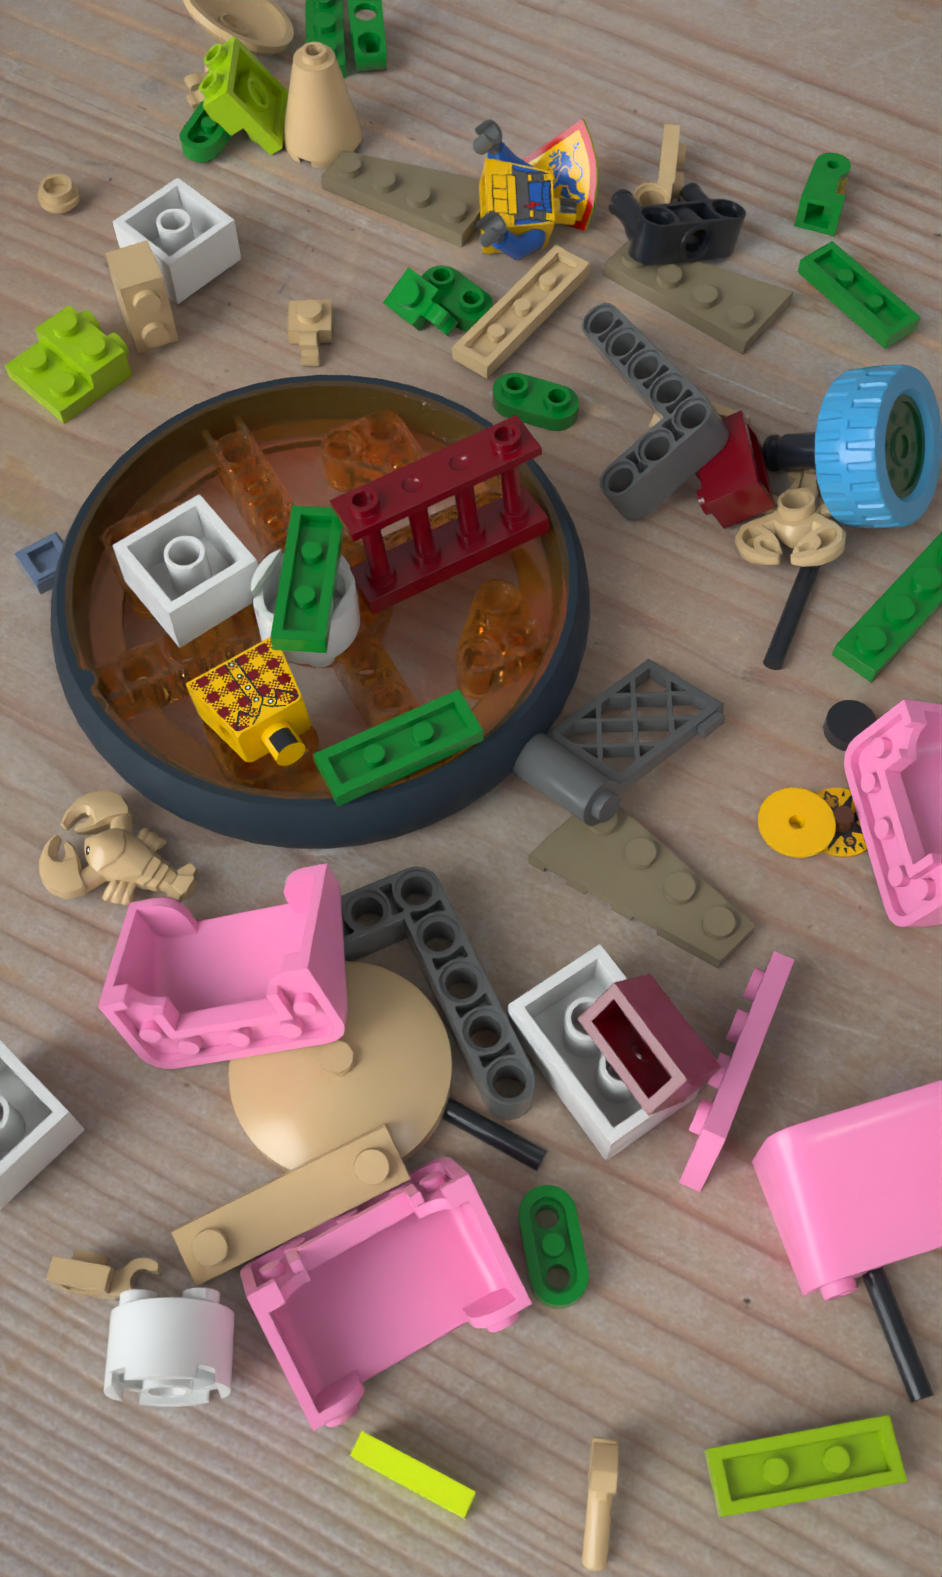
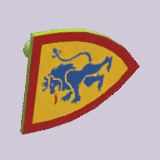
M581 119L522 160L537 169L547 170L552 174L554 197L576 199L577 212L574 225L566 226L587 231L596 205L599 176L598 159L593 139L585 119Z

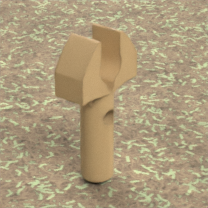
M592 1437L588 1468L589 1488L582 1554L583 1566L592 1571H602L607 1567L611 1528L610 1512L613 1504V1494H616L619 1457L617 1440Z

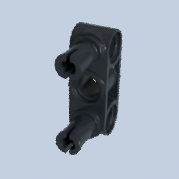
M689 183L681 189L679 194L682 198H678L677 203L643 206L627 189L618 190L611 197L610 201L613 204H609V212L616 216L624 226L627 239L630 241L628 253L635 261L645 265L693 263L699 260L729 257L733 254L746 216L745 209L738 203L727 199H711L696 183Z

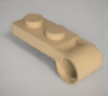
M664 124L657 183L641 184L633 193V197L643 206L672 203L673 198H681L679 193L683 185L684 172H676V169H684L686 144L679 143L680 125Z

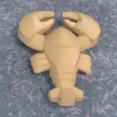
M816 470L790 471L787 476L788 481L792 484L789 490L783 492L780 496L773 495L775 507L763 512L766 516L743 525L735 537L737 550L744 560L766 566L780 565V556L783 553L779 540L785 546L793 549L791 565L801 567L819 566L835 560L843 553L846 544V532L836 522L827 518L832 515L828 511L823 498H819Z
M109 790L92 791L78 798L66 810L60 824L68 831L78 821L89 817L85 822L77 824L74 830L77 834H93L86 838L84 843V852L89 866L82 870L76 848L69 841L64 844L65 857L58 859V851L62 842L61 837L58 835H54L46 843L39 859V872L42 883L49 893L66 900L84 896L93 889L106 882H110L102 897L105 902L111 901L114 904L129 905L133 901L135 888L138 887L143 890L167 892V897L174 898L181 903L182 900L191 898L198 885L195 879L198 870L191 863L176 870L168 861L162 859L156 853L166 844L164 837L159 836L155 831H151L149 827L140 829L138 836L135 837L133 835L132 812L127 801L120 794Z

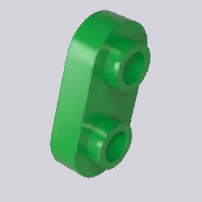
M204 100L199 104L180 131L183 154L188 159L200 163H206L216 158L232 137L219 123H215L209 117L206 110L203 109Z
M435 266L425 271L422 275L425 280L445 295L439 306L444 308L451 314L452 318L459 322L456 328L461 331L467 332L493 307L492 298L487 292L452 267Z
M515 372L502 375L493 385L494 409L504 417L511 418L517 415L523 423L550 431L566 430L577 421L579 399L576 393L566 386Z
M554 1185L537 1186L523 1197L518 1211V1225L529 1286L533 1295L541 1304L552 1309H565L573 1306L582 1298L589 1281V1270L577 1209L573 1199L565 1190ZM550 1210L557 1216L558 1223L550 1229L542 1228L536 1221V1215L540 1211ZM555 1268L564 1270L569 1277L568 1285L561 1289L552 1287L547 1281L548 1272Z

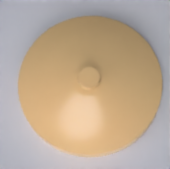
M345 961L348 1014L345 1031L340 1039L328 1044L230 1060L229 1089L236 1116L255 1147L273 1164L287 1172L386 1123L405 1163L433 1135L440 1124L451 1093L453 1079L452 1054L448 1035L438 1012L429 999L407 979L383 967L368 963Z

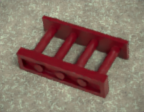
M517 415L329 500L331 508L353 542L362 538L367 560L351 567L350 570L355 578L357 591L372 615L550 531L549 518L526 487H522L519 465L542 455V447ZM500 474L503 497L477 508L474 486ZM454 496L458 518L432 529L428 507ZM408 517L413 539L386 551L381 529Z

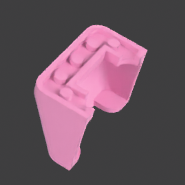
M904 699L849 743L845 752L844 768L885 912L889 920L896 926L923 928L942 925V705Z
M328 863L295 870L287 877L284 895L288 904L197 921L183 904L171 897H159L129 903L98 1004L99 1009L144 1062L163 1069H178L337 1041L343 1036L345 1031L348 1001L341 889Z
M942 1080L785 1128L769 1136L752 1160L803 1297L820 1291L824 1301L845 1296L858 1290L855 1279L870 1270L942 1248Z
M450 1157L438 1158L409 1172L410 1180L262 1253L241 1269L240 1275L246 1297L313 1431L325 1424L327 1427L340 1425L353 1417L359 1410L358 1402L365 1392L362 1383L468 1321L473 1327L487 1328L489 1332L503 1330L519 1318V1311L532 1304L470 1175Z

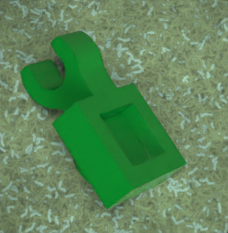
M409 267L383 301L391 311L418 331L428 321L449 337L459 323L450 316L449 312L439 306L445 295Z

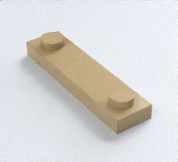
M555 245L452 346V359L488 379L589 277L590 263Z
M386 1123L173 1228L171 1234L197 1287L411 1178Z

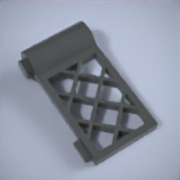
M648 659L546 734L538 733L532 737L519 754L512 773L588 826H595L600 822H607L615 815L620 806L621 799L619 795L695 736L700 735L706 738L724 724V703ZM650 679L664 687L665 692L636 693V688ZM693 705L701 710L696 715L674 716L673 706ZM666 706L667 716L638 717L637 707ZM631 707V717L602 718V713L609 708ZM640 731H668L669 734L662 741L639 742ZM632 732L633 742L603 743L602 733ZM575 733H597V743L575 744L568 738ZM634 757V763L621 773H618L603 763V758Z

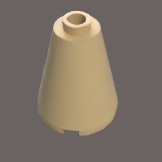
M308 42L300 47L293 57L283 141L286 152L294 161L300 163L299 158L311 161L313 168L322 169L328 168L342 151L354 153L358 145L361 147L363 142L362 127L334 51L320 42Z

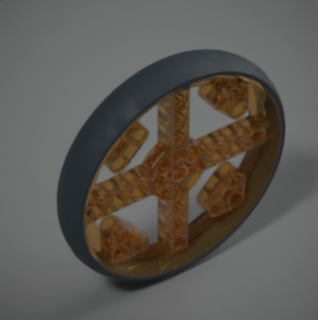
M309 375L281 378L248 385L205 400L168 419L126 451L96 484L79 509L67 533L55 573L51 597L50 624L56 669L65 698L79 726L96 750L128 784L153 803L181 819L220 835L254 844L283 848L330 849L383 841L430 826L469 806L490 792L512 773L519 754L529 740L538 733L546 734L560 715L578 676L588 637L590 588L583 548L574 522L559 493L533 459L519 465L522 487H526L549 518L550 531L509 550L517 573L519 590L511 582L504 579L488 580L479 586L456 649V684L464 696L479 700L471 710L483 729V741L338 807L315 764L313 754L321 751L317 731L312 726L307 732L299 735V738L305 745V750L308 752L293 764L280 766L271 753L264 755L254 762L244 761L203 721V729L209 745L207 747L177 727L159 710V708L190 695L186 686L187 682L262 642L253 603L181 648L166 633L127 650L124 632L126 598L138 616L145 619H155V617L125 582L112 545L180 506V502L187 495L208 480L218 476L263 551L265 557L261 560L262 562L269 554L279 549L282 550V554L285 552L292 505H295L265 455L296 448L320 446L326 483L338 491L349 492L487 429L494 424L470 409L438 394L407 384L353 375ZM500 474L474 486L477 508L503 497ZM456 504L430 515L431 528L434 529L458 518ZM410 525L383 536L386 551L413 539ZM344 534L341 555L346 559L350 568L366 561L363 542L360 540L353 542L349 535ZM357 591L360 611L358 633L345 651L336 656L330 665L322 668H333L367 727L370 729L420 705L380 642L389 626L394 605L372 615ZM492 610H502V612H492ZM232 638H238L237 640L228 641ZM520 645V646H526V647H529V648H527V649H517V648H515V647ZM193 658L190 661L182 662L185 659ZM294 663V664H297V665H300V666H305V667H310V668H316V667H312V666L309 665V664ZM474 666H483V667H485L486 669H483V670H473V669H471V667H474ZM364 670L374 671L370 674H359V672ZM148 678L144 682L136 683L140 679ZM388 707H394L398 709L396 712L392 713L381 712V710ZM261 772V775L254 779H242L247 773Z

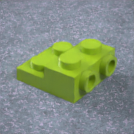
M236 36L222 45L219 43L215 44L204 57V63L209 67V71L199 86V91L204 95L203 109L206 110L209 117L215 123H219L231 136L244 129L250 139L258 143L271 156L283 148V130L289 92Z
M70 305L37 326L35 331L39 341L5 364L9 377L63 424L70 421L132 376L127 359L129 350L123 339L115 332L106 336L101 331L97 319L90 311L84 309L78 313Z

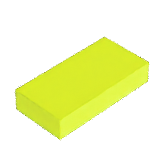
M361 1431L350 1454L354 1460L463 1519L466 1518L476 1496L474 1490L364 1431Z

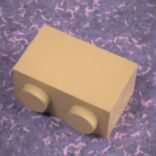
M148 241L106 252L105 257L122 317L137 353L179 341L164 278Z

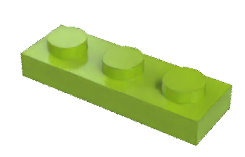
M890 1415L704 1450L719 1518L908 1482Z

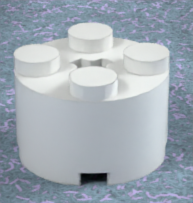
M281 549L269 554L258 565L251 580L252 602L262 641L271 636L284 553L282 554ZM342 555L327 653L282 650L287 661L309 664L316 668L326 667L354 641L360 626L357 587L353 573L350 570V565Z
M190 1288L182 1292V1298H158L156 1292L144 1289H133L120 1293L119 1306L112 1310L110 1317L104 1394L113 1400L122 1402L123 1390L140 1392L139 1405L156 1407L193 1406L209 1403V1392L213 1389H218L222 1399L229 1396L232 1380L235 1314L230 1308L219 1304L220 1292L210 1288Z

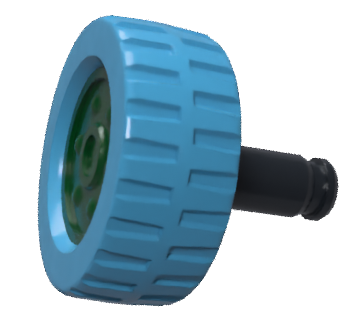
M905 364L877 365L845 371L833 381L823 399L818 415L816 432L788 433L781 437L771 434L764 440L762 450L766 468L769 471H778L780 469L786 471L816 470L820 493L828 511L839 523L852 528H892L913 524L925 513L933 498L941 466V419L936 396L930 382L920 370Z

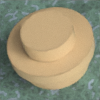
M51 174L40 182L38 199L41 207L46 211L62 214L70 211L79 203L80 192L77 185L67 175Z

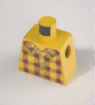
M270 637L186 683L200 717L244 761L254 762L264 755L271 753L280 766H287L299 760L304 754L305 745L299 738V735L307 732L312 724L305 702L282 650L272 649Z

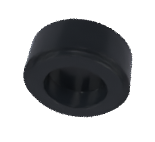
M843 700L837 702L829 709L823 724V732L832 746L846 751L849 743L877 720L875 714L867 705L855 700Z

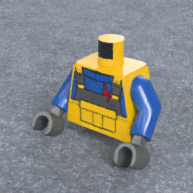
M487 119L477 126L475 132L479 137L473 140V149L479 155H484L488 152V158H485L479 183L480 220L476 223L477 228L481 229L480 243L482 254L504 253L514 260H520L548 246L554 224L574 225L577 212L576 199L554 197L552 174L547 170L537 169L517 157L502 142V131L495 121Z

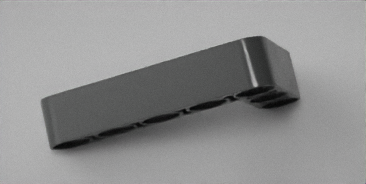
M602 303L593 307L585 315L582 322L584 334L609 366L661 419L612 462L600 478V488L603 494L619 513L627 520H638L653 511L716 456L727 444L729 430L708 398L616 306L611 303Z
M410 867L342 895L345 961H356L407 939L488 1110L499 1119L509 1121L525 1115L533 1102L535 1086L533 1069L436 875L424 867ZM415 893H423L430 897L422 905H410L405 902L408 896ZM371 913L381 917L378 923L369 927L360 926L355 923L364 914ZM438 937L446 938L453 943L450 948L440 952L427 948L426 944L433 938ZM467 983L473 986L476 991L469 998L458 999L451 996L448 990L455 984ZM490 1030L496 1033L500 1040L492 1047L483 1048L475 1045L471 1041V1037L478 1031ZM511 1078L520 1082L524 1087V1091L517 1097L504 1098L495 1091L494 1086L502 1079Z

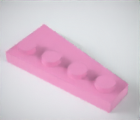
M775 951L765 971L755 967L743 994V998L752 1001L749 1011L747 1013L740 1009L737 1010L725 1039L735 1044L732 1053L728 1056L720 1052L717 1061L722 1068L710 1077L707 1083L717 1088L712 1102L701 1099L688 1130L698 1136L679 1183L698 1192H701L726 1140L794 963V959Z

